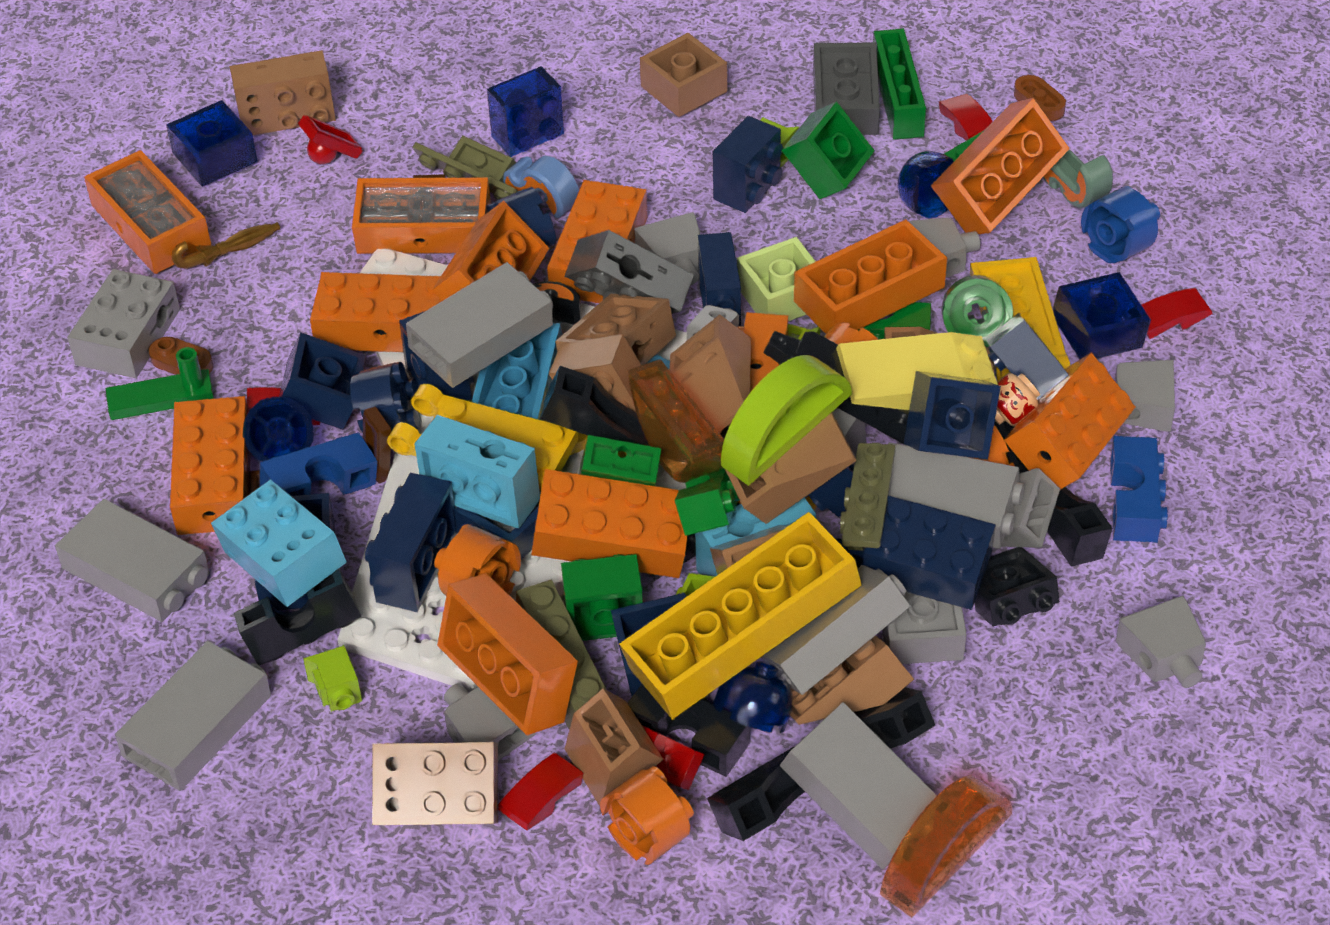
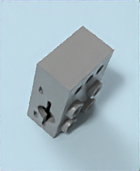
M112 269L67 337L75 365L137 379L150 358V345L155 340L164 336L180 311L174 282Z
M906 592L903 596L910 607L882 629L884 643L902 664L963 660L967 635L962 607Z

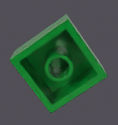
M836 101L812 112L781 151L817 197L823 199L846 189L875 150Z
M613 555L606 558L577 559L572 562L561 563L564 605L582 641L617 637L611 610L643 603L637 555Z

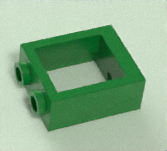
M588 435L578 474L655 486L661 448ZM624 451L626 453V457H619L618 452Z

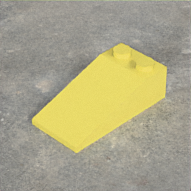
M947 332L840 343L836 348L844 377L848 380L852 389V395L850 396L852 404L909 410L916 371L980 379L998 385L982 336Z

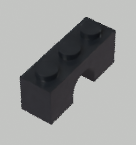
M339 568L307 592L308 600L306 604L297 611L281 612L273 606L269 597H266L234 612L239 634L257 665L260 666L268 661L277 660L285 653L303 644H310L320 636L337 628L346 627L353 620L362 617L355 596Z
M643 684L640 685L628 702V705L643 726L665 736L677 729H687L696 733L692 738V748L704 753L700 765L725 777L728 776L750 744V721L745 720L736 712H728L711 704L706 698H702L673 720Z

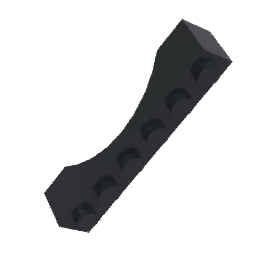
M559 366L546 392L540 418L587 436L592 435L661 448L660 461L687 471L721 462L717 451L722 449L729 426H726L717 438L710 439L697 448L693 443L688 427L670 425L636 413L613 398L594 377L563 366Z
M996 421L994 422L1003 439L1015 427L1009 425L1006 421L1000 425ZM1007 445L1009 452H1006L1009 464L1014 463L1015 467H1019V474L1029 471ZM1066 487L1062 488L1059 491L1048 526V534L1071 567L1103 559L1113 529L1095 502L1085 501L1074 495Z
M907 687L902 689L884 705L854 712L890 749L904 745L936 726L922 691ZM794 747L707 798L723 834L745 841L775 823L783 811L805 792L780 767V764Z

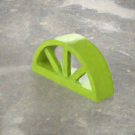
M801 355L780 364L754 387L735 414L724 439L721 452V466L749 486L852 395L850 383L845 377L814 356Z

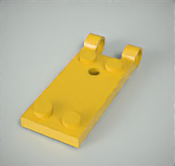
M1037 257L970 263V276L982 275L998 282L1011 299L1013 317L1020 313L1064 369L1069 367V358L1065 352ZM979 306L980 312H981V316H982V311H983V310H986V306H985V307H980V306ZM996 366L997 382L1006 374L1011 373L1007 367L1000 371Z
M421 384L411 399L413 408L422 415L434 416V418L436 415H440L535 448L539 490L542 489L545 469L561 471L579 440L578 432L542 420L443 395L438 388L430 384ZM400 422L391 431L387 438V443L391 449L401 455L416 456L414 443L421 434L412 425Z

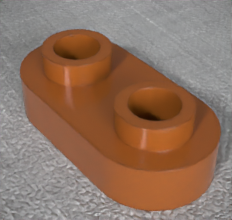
M1023 75L1016 79L1014 97L1017 101L1034 98L1050 121L1058 120L1064 116L1066 107L1065 97L1046 81L1035 75Z
M162 337L155 340L149 347V355L153 366L172 374H180L176 353L185 347H191L196 350L201 370L208 369L210 374L213 369L212 357L207 349L174 337Z

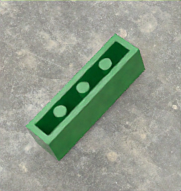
M901 28L873 31V42H876L878 85L892 138L895 140L924 137L926 106L905 30Z

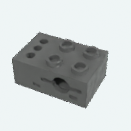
M876 42L814 43V112L837 101L862 135H878L880 104Z
M610 230L578 239L565 273V277L575 281L574 285L577 288L587 292L594 291L602 295L603 300L610 294L669 299L672 314L681 312L694 274Z

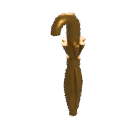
M276 222L243 229L229 237L225 242L221 241L215 245L196 246L198 251L182 257L183 252L188 250V245L184 241L178 244L172 251V261L178 268L188 269L202 263L207 267L218 256L228 252L248 249L260 243L275 231L280 230V225Z

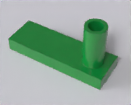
M191 347L180 349L176 353L180 374L105 388L110 420L174 409V402L214 399L209 370L200 369L195 349Z

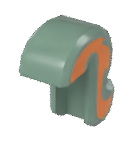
M1068 150L1043 178L1051 188L1057 189L1060 187L1066 200L1081 209L1109 194L1112 189L1113 171L1105 155H1101L1084 164L1071 150Z

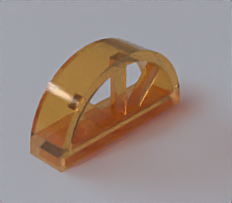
M659 359L627 370L630 391L639 422L649 445L661 448L659 463L675 481L686 483L722 469L721 452L724 443L723 437L663 361Z
M964 776L954 781L931 801L902 839L886 870L880 895L913 918L1012 815L1010 800L975 776Z

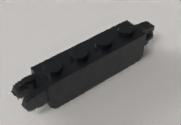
M774 331L764 348L763 353L778 362L779 365L797 356L810 355L816 357L844 377L836 350L838 344L814 331L805 332L801 340ZM850 396L837 407L904 444L909 410L852 404Z

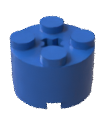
M1123 186L1085 207L1081 217V228L1083 234L1088 232L1091 240L1088 246L1095 255L1107 263H1117L1125 261L1153 245L1158 235L1157 220L1160 218V211L1155 203L1149 202L1140 192L1132 189L1130 186Z

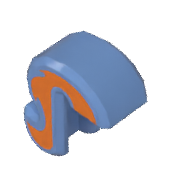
M546 155L540 157L534 163L531 157H523L505 171L503 175L504 183L514 187L517 191L533 187L537 192L542 191L545 195L544 200L555 218H560L572 208L579 192L578 184L566 165L558 159Z

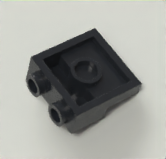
M1016 547L991 556L974 603L975 611L993 627L1014 624L1019 621L1021 616L1029 613L1047 612L1056 603L1060 602L1057 576L1022 547Z

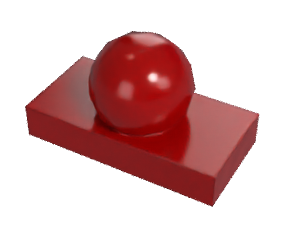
M303 115L298 122V125L310 139L306 147L309 158L316 164H329L336 158L337 152L355 159L363 152L362 147L354 137L345 130L308 115Z

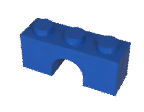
M357 432L260 462L259 487L271 479L290 496L311 494L312 482L326 480L337 485L341 493L346 495L376 484L377 459L360 433Z
M1113 436L1110 455L1111 486H1125L1133 489L1115 491L1112 510L1113 540L1158 543L1160 529H1166L1168 510L1167 507H1161V501H1165L1166 480L1159 479V474L1164 472V453H1158L1157 438Z

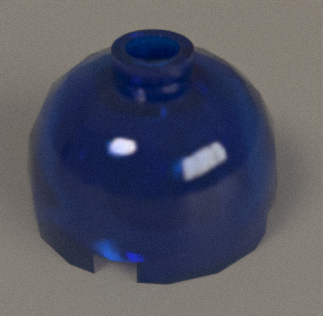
M936 151L920 152L910 157L903 165L897 182L898 194L905 206L925 218H936L947 212L948 208L931 185L954 162L953 159Z
M271 397L260 400L249 410L243 422L242 437L245 440L246 450L256 461L263 462L273 457H279L310 447L314 439V427L310 413L301 403L289 397Z
M757 662L755 667L747 666L719 686L712 704L720 713L723 706L731 710L730 719L735 722L771 733L775 725L779 727L780 733H783L791 717L793 694L787 682L777 676L779 670L776 667L764 662Z

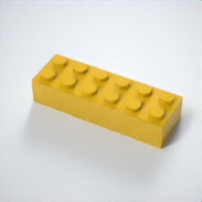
M807 512L619 643L630 670L673 720L861 587L862 584L856 561L810 512Z

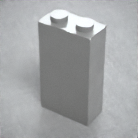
M506 262L407 322L408 347L453 388L553 325V302L550 296L545 291L537 289L522 271L518 272Z
M888 443L895 445L889 496L996 524L993 547L1001 549L1005 535L1011 536L1013 532L1015 514L1012 512L1014 506L1021 505L1024 496L1025 484L1020 483L1019 467L963 456L923 452L906 445Z
M106 499L100 501L55 545L62 569L160 622H163L172 612L179 610L187 596L195 588L201 587L210 574L204 550Z
M861 565L858 568L861 587L761 657L777 680L803 695L910 607L903 596L906 593V589L893 574L887 576L880 569L873 570Z
M207 640L116 732L115 737L121 756L181 791L271 697L267 673L255 663L248 664L241 660L229 648H220Z
M844 702L800 741L780 764V767L883 870L893 860L900 865L916 849L911 842L919 834L926 839L942 823L937 816L947 805Z

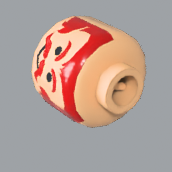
M1008 373L997 382L1001 387L995 421L999 425L1006 421L1009 425L1016 426L1018 422L1039 405L1037 397L1041 394L1022 373L1019 376Z

